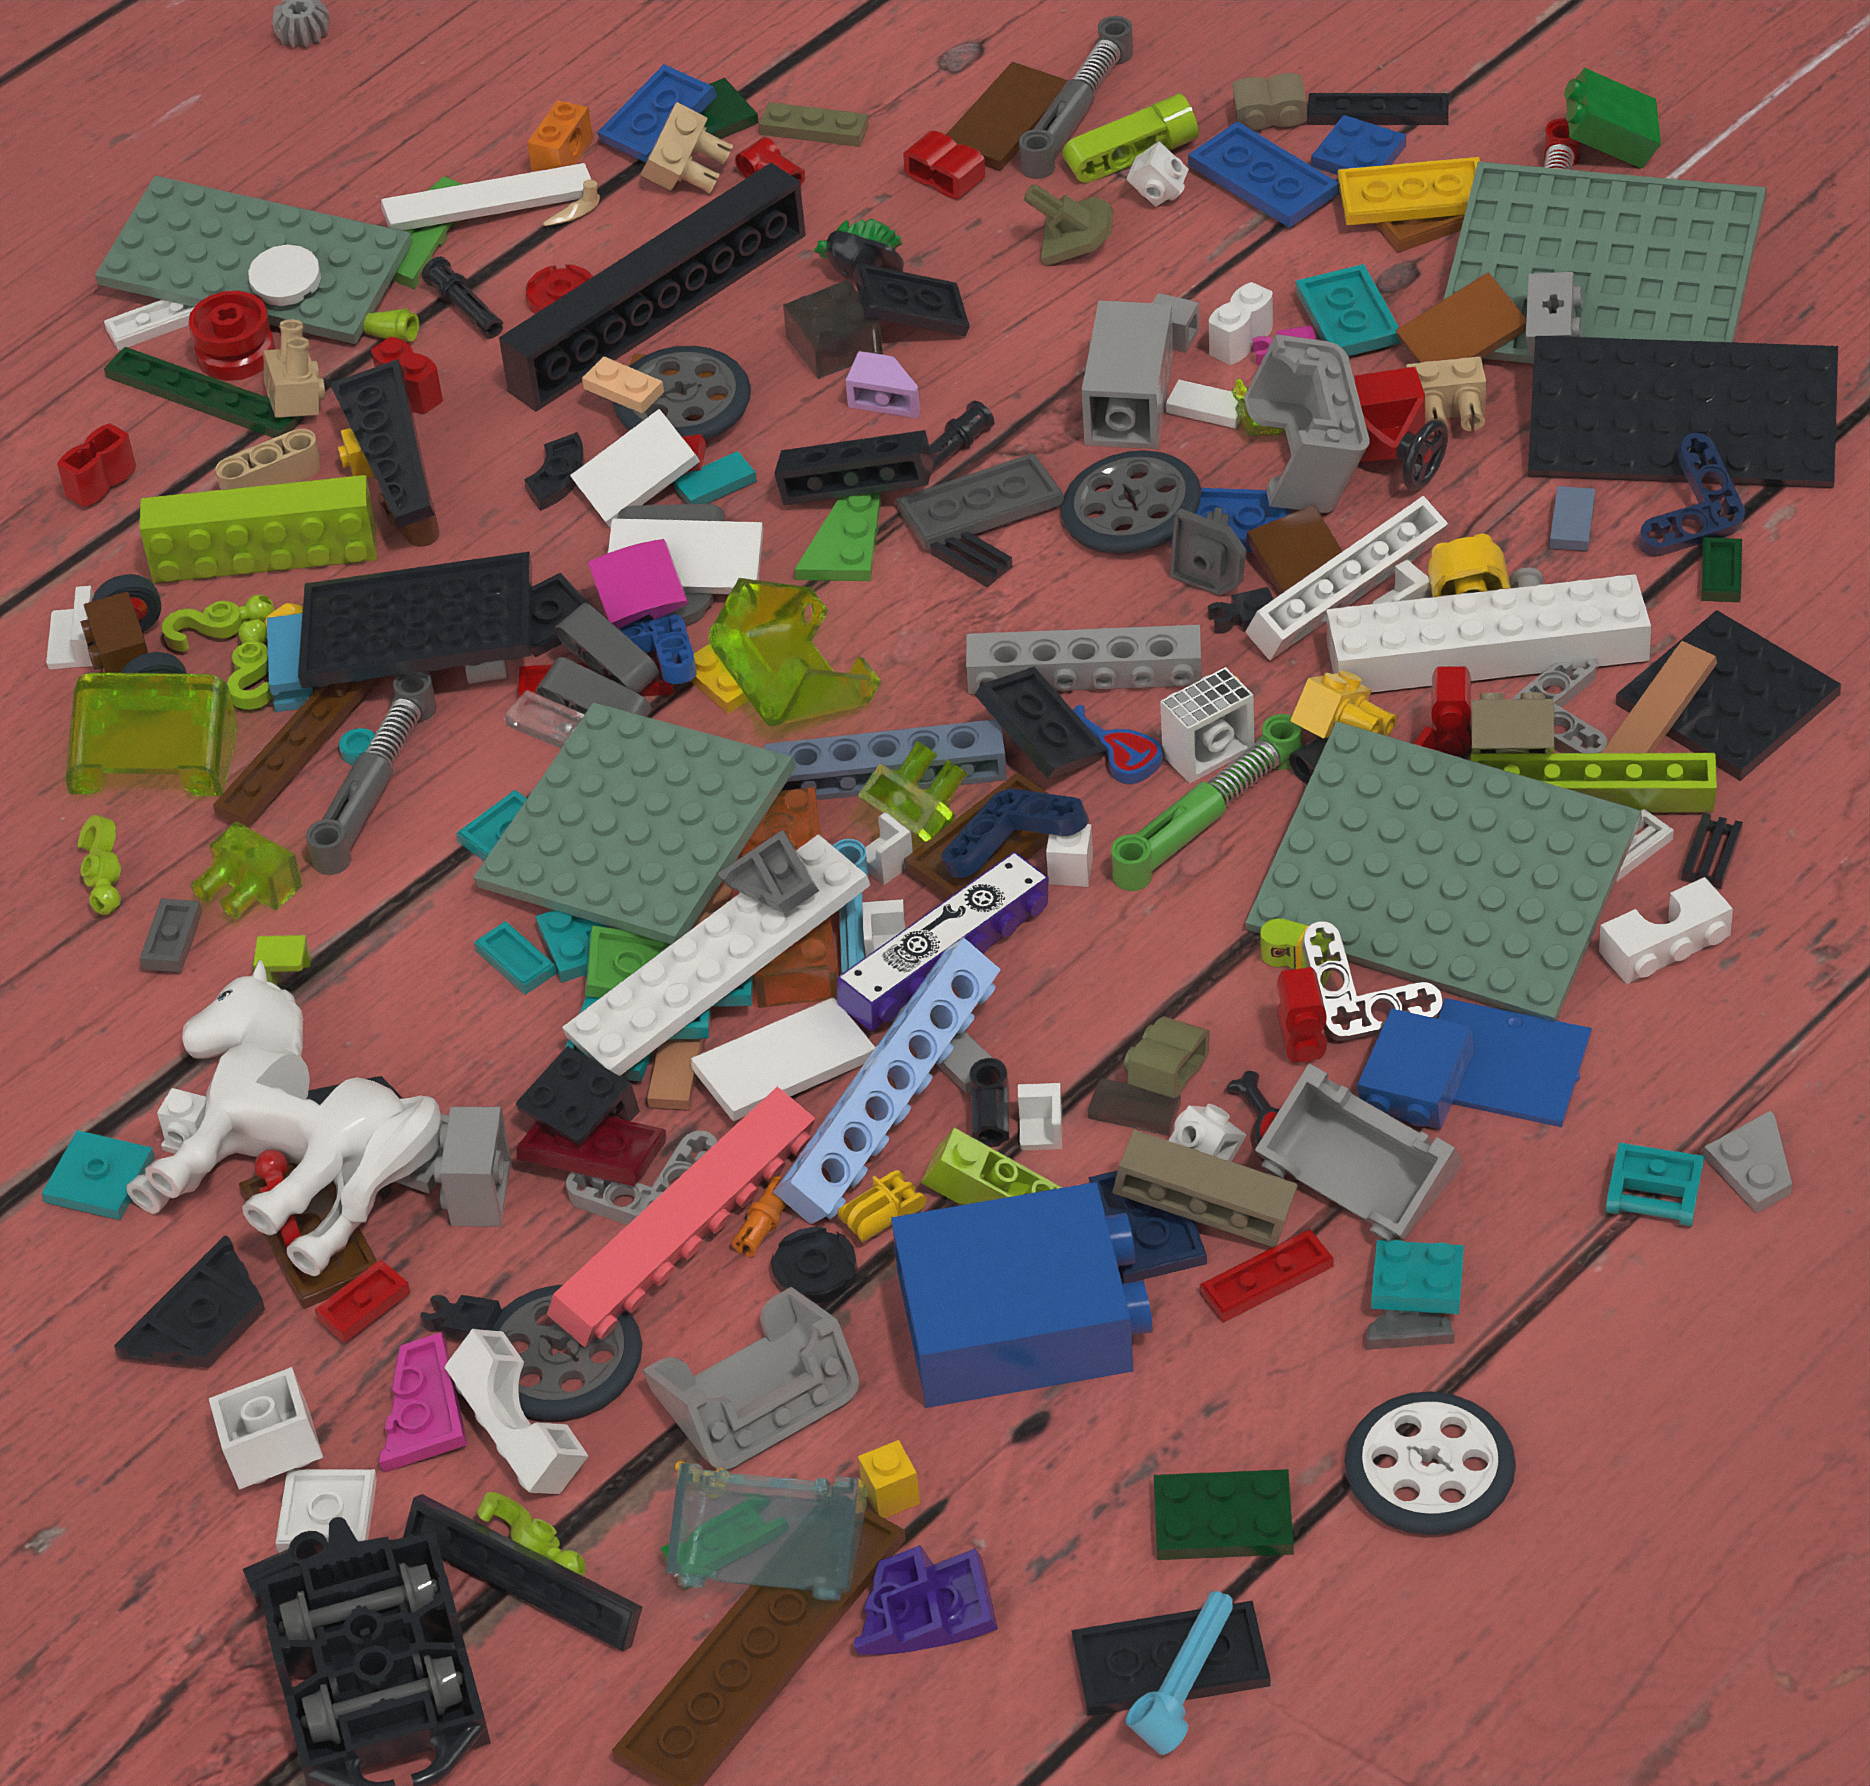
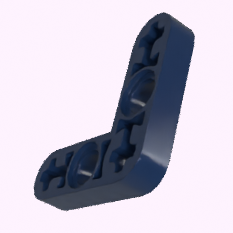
M1691 433L1685 436L1677 455L1698 504L1646 520L1640 529L1637 541L1640 549L1647 555L1654 557L1663 556L1702 544L1703 537L1722 538L1732 535L1741 527L1745 516L1744 506L1713 441L1705 434ZM1691 447H1694L1697 452L1703 451L1701 461L1696 453H1689ZM1705 477H1713L1720 482L1721 489L1717 491L1707 490L1703 487L1701 480ZM1722 508L1726 515L1733 514L1732 521H1728L1726 517H1719ZM1686 519L1695 520L1700 524L1701 531L1695 534L1688 533L1682 528L1681 522ZM1672 525L1673 532L1669 533L1670 527ZM1654 531L1656 536L1664 535L1662 542H1658L1656 538H1649L1650 533Z
M1019 789L1003 790L991 797L942 853V860L951 877L964 878L975 873L1014 829L1070 836L1083 830L1089 822V817L1082 801L1075 797Z

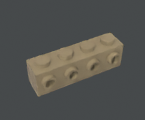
M1133 1129L1119 1165L1112 1193L1275 1247L1278 1245L1298 1184Z

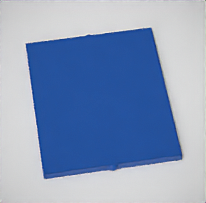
M1445 998L1438 1019L1471 1026L1474 1054L1452 1104L1562 1127L1575 1084L1580 1080L1579 1072L1592 1028L1560 1021L1554 1022L1541 1017Z

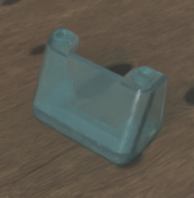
M679 1463L666 1572L669 1575L678 1577L679 1586L705 1588L706 1581L811 1590L813 1591V1598L839 1601L841 1593L850 1592L868 1497V1488L859 1478L836 1476V1482H834V1485H831L827 1479L823 1478L811 1481L731 1474L728 1470L719 1469L716 1472L702 1470L703 1466L699 1464Z

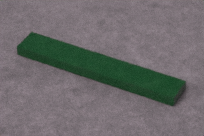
M124 347L104 368L106 378L272 438L294 430L304 419L303 416L275 418L268 397L128 347Z

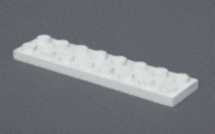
M819 834L800 847L797 852L818 887L819 892L786 914L739 893L565 1024L562 1028L566 1037L588 1058L615 1074L622 1075L870 886L867 875Z

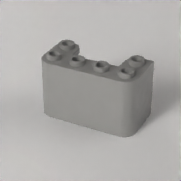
M1275 334L1244 396L1249 416L1255 423L1261 426L1285 429L1291 452V458L1282 475L1273 477L1266 487L1269 506L1302 510L1314 505L1319 513H1329L1337 506L1369 446V436L1349 357L1340 346L1332 342Z

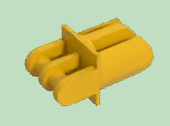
M895 1170L880 1180L873 1176L872 1188L838 1209L837 1215L841 1221L847 1224L849 1229L858 1235V1238L863 1243L891 1226V1217L914 1214L925 1206L926 1197L922 1193H915V1185L910 1181L905 1182L904 1174L901 1171Z

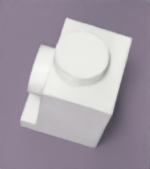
M171 1088L157 1112L164 1135V1141L161 1144L163 1151L175 1154L181 1148L184 1141L198 1131L205 1113L206 1096Z

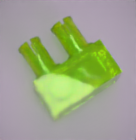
M916 741L898 770H890L880 763L858 794V797L882 815L884 812L889 814L907 828L913 836L926 843L955 819L956 815L948 809L950 807L948 801L968 774L958 766L953 765L952 762L946 760L945 765L928 790L925 788L923 790L920 789L917 783L938 755L925 745L923 746L922 743Z
M237 821L209 845L213 864L190 884L194 894L199 899L203 898L205 902H209L227 883L235 887L220 899V905L229 916L232 915L234 919H238L256 900L276 911L302 887L295 854Z

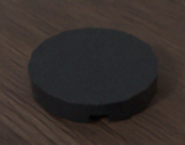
M822 1227L799 1229L784 1237L778 1244L779 1248L775 1255H772L771 1268L774 1284L780 1292L792 1287L815 1304L829 1302L843 1295L854 1283L858 1270L854 1246L846 1236L837 1231V1235H835L834 1233L827 1232L826 1228Z

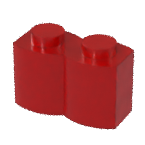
M929 131L903 152L904 172L910 178L923 185H932L939 193L952 199L961 198L985 178V158L981 153L967 145L956 144L950 136L938 131Z
M389 337L371 349L374 367L399 359L404 370L413 412L424 415L443 402L438 370L430 358L414 353L408 343L396 337Z
M109 423L94 430L86 438L84 444L67 451L59 459L57 466L65 496L82 507H86L100 500L108 492L110 486L127 479L135 470L136 462L128 433Z
M1437 666L1432 675L1431 728H1434V749L1453 756H1466L1471 746V675L1466 666Z
M1312 967L1282 971L1277 980V990L1280 999L1277 1015L1287 1057L1292 1063L1321 1059L1327 1049V1040L1324 1032L1327 1014L1317 973Z

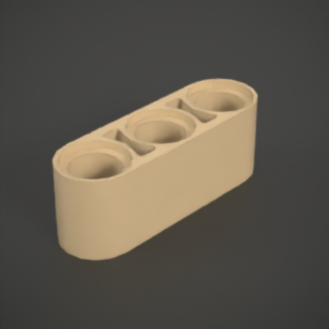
M296 429L221 460L216 465L215 470L220 490L300 482L317 474L322 464L315 434L308 429Z

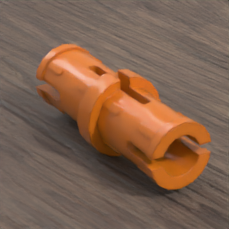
M780 1176L772 1177L758 1202H753L749 1206L747 1219L731 1241L732 1247L741 1255L748 1245L749 1248L745 1253L746 1256H755L768 1232L775 1230L780 1223L779 1215L786 1206V1203L773 1193L781 1181Z

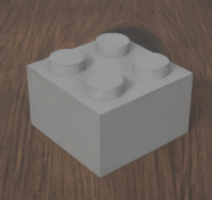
M450 1107L448 1124H442L440 1128V1146L443 1149L442 1157H436L434 1165L436 1183H442L440 1191L441 1208L448 1210L451 1226L502 1227L512 1159L501 1107Z

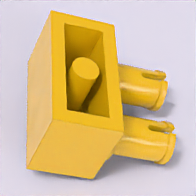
M1340 670L1339 673H1325L1323 676L1308 678L1290 721L1322 738H1329L1336 721L1389 736L1396 725L1398 717L1396 714H1392L1369 702L1372 690L1360 684L1362 681L1360 677Z

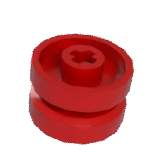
M239 290L222 291L206 297L197 303L190 312L188 325L194 342L196 359L202 372L215 379L235 381L255 376L264 370L263 350H275V344L269 328L270 321L267 308L260 298L252 293Z

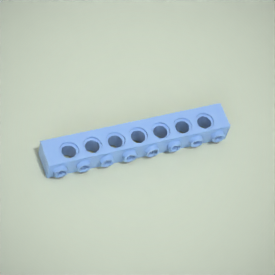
M965 938L947 948L773 1193L811 1225L824 1217L832 1219L837 1214L838 1209L846 1202V1199L842 1197L849 1186L851 1188L856 1186L868 1171L864 1164L870 1155L876 1156L888 1143L890 1137L886 1133L891 1125H898L909 1113L911 1106L908 1104L910 1098L913 1094H920L932 1080L933 1076L929 1073L935 1063L937 1065L941 1064L953 1050L954 1046L950 1041L956 1033L958 1035L962 1034L972 1023L975 1015L971 1012L976 1004H983L994 992L996 986L992 982L1001 969ZM951 985L957 989L959 997L953 993ZM930 1015L936 1019L939 1028L932 1023ZM909 1045L915 1049L917 1058L911 1054ZM887 1075L894 1080L896 1089L889 1084ZM865 1106H868L873 1111L874 1119L869 1117ZM844 1137L850 1140L853 1151L845 1145ZM821 1168L828 1171L831 1182L824 1178Z

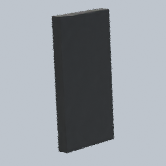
M1253 1600L1232 1604L1233 1609L1185 1700L1271 1686L1270 1673ZM1201 1609L1071 1630L1087 1716L1130 1710L1133 1704L1143 1695L1149 1692H1158Z

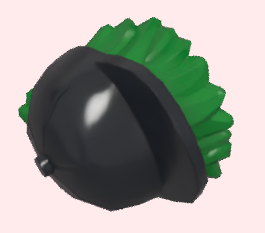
M873 218L866 222L861 219L850 227L849 222L845 220L836 231L829 234L827 240L818 241L817 246L814 248V252L819 254L821 258L828 259L837 273L855 280L853 271L857 263L902 272L904 268L903 259L895 251L897 247L902 245V241H900L901 236L895 235V230H890L889 226L877 222Z

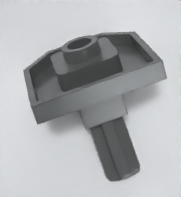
M1218 507L1215 508L1214 512H1208L1206 518L1181 508L1175 513L1170 577L1219 596L1238 587L1243 582L1246 548L1232 528L1228 526L1229 515L1222 513V508Z

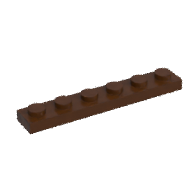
M382 677L367 679L362 682L351 681L318 687L213 804L215 815L248 829Z

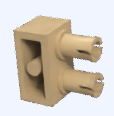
M676 102L640 175L672 191L677 180L681 182L683 179L710 194L720 173L714 172L693 161V156L690 154L697 150L724 165L733 144H729L706 132L704 125L708 118Z
M293 319L284 320L280 323L281 349L263 350L264 385L275 418L318 415L319 400L325 399V387L323 378H319L317 361H311L308 352L309 341L302 337L303 323Z
M1481 357L1406 364V368L1416 366L1425 393V424L1431 420L1439 419L1448 427L1446 418L1461 417V426L1464 430L1471 431L1469 420L1473 421L1475 431L1484 426L1486 378Z

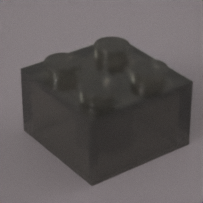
M849 280L783 304L786 337L818 379L851 367L859 351L883 354L880 320L864 316L859 294Z

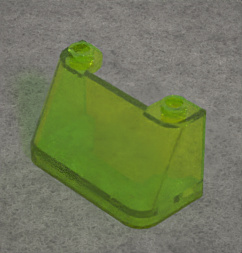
M85 673L79 676L73 691L66 767V783L69 794H95L104 787L105 773L179 774L182 786L195 796H221L224 792L239 729L229 687L226 682L210 674Z

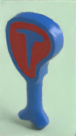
M1083 705L1075 706L1073 711L1107 749L1104 755L1109 759L1110 773L1115 780L1123 784H1136L1149 778L1159 769L1163 760V750L1158 741L1146 734L1129 729L1104 730L1086 718Z

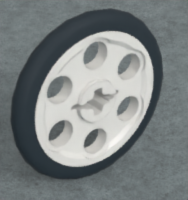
M1433 1391L1401 1395L1389 1399L1372 1409L1354 1429L1348 1440L1344 1458L1346 1478L1355 1497L1369 1513L1389 1526L1405 1532L1423 1535L1451 1534L1470 1528L1489 1517L1508 1495L1514 1482L1516 1470L1513 1445L1505 1429L1488 1411L1473 1401L1454 1394ZM1404 1423H1412L1420 1428V1432L1412 1437H1404L1396 1431V1428ZM1455 1424L1461 1426L1465 1430V1434L1458 1438H1449L1442 1434L1441 1429L1447 1425ZM1388 1454L1395 1457L1397 1463L1390 1468H1380L1372 1460L1378 1455ZM1470 1457H1479L1485 1460L1488 1465L1481 1471H1471L1463 1465V1462ZM1432 1458L1438 1460V1464L1431 1463L1428 1467L1422 1465V1461L1428 1463ZM1410 1487L1418 1491L1419 1496L1412 1501H1402L1394 1493L1399 1488ZM1453 1488L1460 1490L1465 1497L1459 1502L1449 1503L1444 1501L1440 1494L1446 1489Z

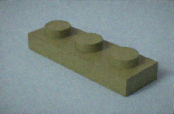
M768 102L759 123L760 135L860 147L869 127L868 114Z

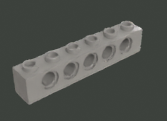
M1200 625L966 634L968 693L976 694L983 683L1034 666L1056 691L1190 686L1202 679Z

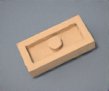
M603 357L582 377L585 390L640 413H644L664 393L663 381L607 357Z

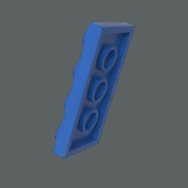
M1238 121L1188 154V166L1288 228L1339 194V183Z

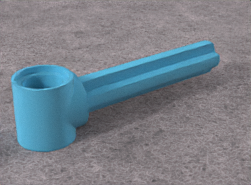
M843 839L833 845L835 849L868 877L866 848L861 842L854 839ZM862 892L839 909L841 974L865 958Z
M1213 1591L1209 1594L1159 1691L1149 1692L1140 1697L1127 1713L1126 1725L1160 1755L1173 1751L1182 1742L1188 1731V1723L1184 1720L1186 1711L1183 1703L1233 1609L1232 1598L1228 1594H1222L1219 1591Z

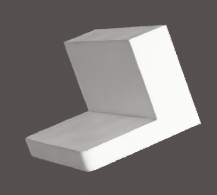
M91 586L76 587L74 609L54 610L51 613L46 660L48 669L92 666L88 648L94 645V642L86 643L80 621L87 619L83 604L92 602L93 591Z

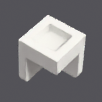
M1406 559L1395 566V589L1373 601V604L1431 598L1430 578Z
M886 812L878 817L880 837L865 847L868 873L883 885L905 871L904 859L913 853L911 832Z
M903 899L862 902L865 954L868 956L906 929Z
M1060 1083L1018 1084L1020 1149H1062Z

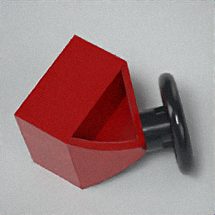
M1416 366L1353 376L1369 436V446L1360 462L1397 458L1404 462L1402 475L1405 486L1413 491L1422 489L1431 481L1443 461L1448 444V429L1446 424L1439 419L1431 420L1425 424V393ZM1436 431L1437 435L1431 442L1428 441L1427 438Z

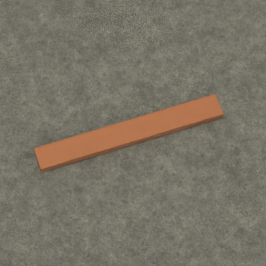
M722 881L690 930L733 899L734 889L726 886ZM668 1039L658 1047L647 1097L649 1108L690 1110L697 1077L691 1069V1058L701 1054L704 1039Z

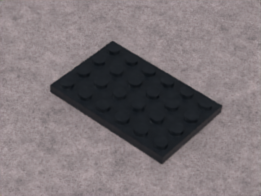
M530 552L305 583L298 670L301 689L325 687L330 684L351 681L362 682L372 678L402 676L408 673L429 670L439 671L444 668L464 665L475 666L485 662L516 660L521 657L531 656L532 560Z

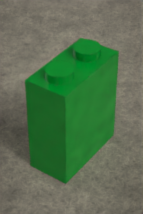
M1585 67L1576 79L1573 78L1568 82L1564 91V97L1566 98V120L1568 121L1569 137L1642 169L1661 145L1656 99Z

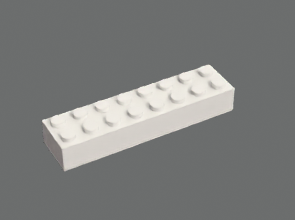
M1636 574L1326 609L1327 647L1333 673H1339L1340 670L1353 673L1362 679L1360 684L1371 689V692L1432 686V675L1437 666H1466L1470 672L1471 681L1543 673L1554 663L1572 661L1573 670L1579 667L1586 668L1588 659L1596 658L1597 667L1643 662L1650 659L1651 624Z

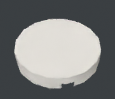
M288 244L275 246L260 253L252 261L248 271L252 292L260 296L263 302L278 306L296 304L304 300V295L310 291L312 294L318 288L321 280L318 259L314 254L301 246Z

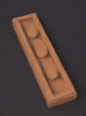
M1681 641L1601 753H1653L1716 666V656Z

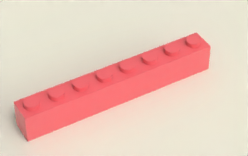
M777 1086L553 1294L547 1315L585 1348L597 1337L600 1340L605 1339L618 1324L617 1318L625 1310L629 1313L635 1311L646 1298V1291L654 1283L657 1286H661L675 1270L674 1264L682 1257L686 1260L690 1259L703 1243L702 1238L709 1231L716 1234L724 1227L731 1217L729 1212L737 1205L741 1208L745 1207L758 1192L757 1186L765 1179L770 1182L772 1177L778 1176L786 1164L784 1161L792 1153L796 1157L800 1155L812 1138L809 1134L815 1117Z

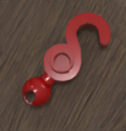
M274 1149L265 1150L255 1160V1172L261 1180L267 1183V1186L260 1188L261 1193L272 1190L284 1180L288 1161L281 1151ZM294 1214L290 1215L284 1226L280 1229L286 1247L297 1237L302 1236Z

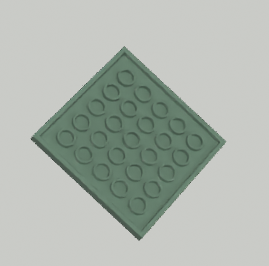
M592 703L473 878L478 888L673 944L690 931L722 882L717 873L735 862L795 770L796 765L793 756Z

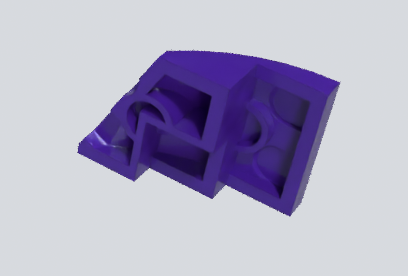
M921 1545L879 1561L873 1579L874 1588L868 1595L864 1608L867 1618L861 1637H855L854 1647L859 1655L906 1653L950 1645L997 1630L998 1626L983 1560L976 1548L937 1564H933Z

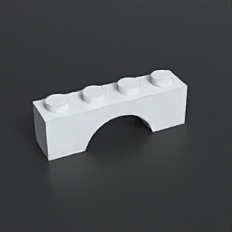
M472 1329L444 1366L455 1382L456 1390L465 1397L474 1410L477 1421L486 1428L496 1443L498 1452L507 1459L517 1474L520 1485L529 1493L560 1494L588 1458V1454L567 1424L538 1422L531 1424L527 1420L520 1405L518 1390L524 1361L504 1332Z

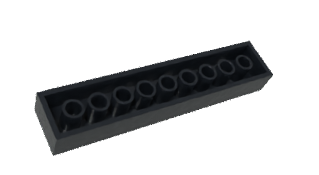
M772 162L500 336L499 342L508 392L535 412L539 411L583 382L582 377L603 357L614 361L805 237L800 181Z

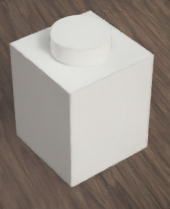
M1087 824L1083 830L1070 836L1049 834L1046 850L1049 885L1089 887L1093 861L1091 824Z

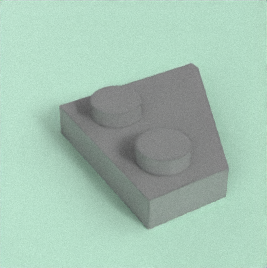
M1771 1110L1704 1147L1705 1160L1756 1213L1791 1195L1792 1181L1775 1115Z

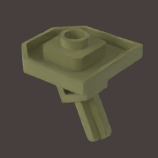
M1031 185L1024 195L1026 203L1046 215L1041 260L1045 266L1092 252L1112 233L1114 210L1110 203L1094 196L1076 202L1067 195L1057 199L1038 185Z

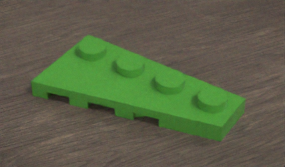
M443 176L429 190L463 184ZM458 221L404 230L411 233L412 244L392 281L415 290L420 282L419 275L423 268L432 259V255L437 247L442 248L447 240V231L450 227H454Z

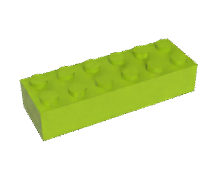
M366 475L141 498L140 533L153 583L377 560V526Z

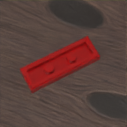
M1308 1229L1201 1283L1200 1294L1224 1323L1334 1267V1258L1312 1230Z

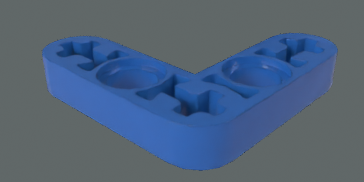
M667 614L656 620L653 617L639 619L619 628L625 636L644 652L655 651L661 675L665 682L671 684L685 683L694 679L697 675L694 653L684 620L681 616Z

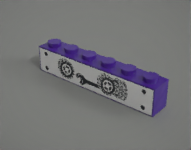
M1013 852L838 976L837 1005L871 1032L884 1022L892 1021L898 1015L901 1008L909 1002L947 948L965 938L984 954L988 947L1002 937L1010 936L1027 919L1039 915L1048 905L1049 877L1016 852Z

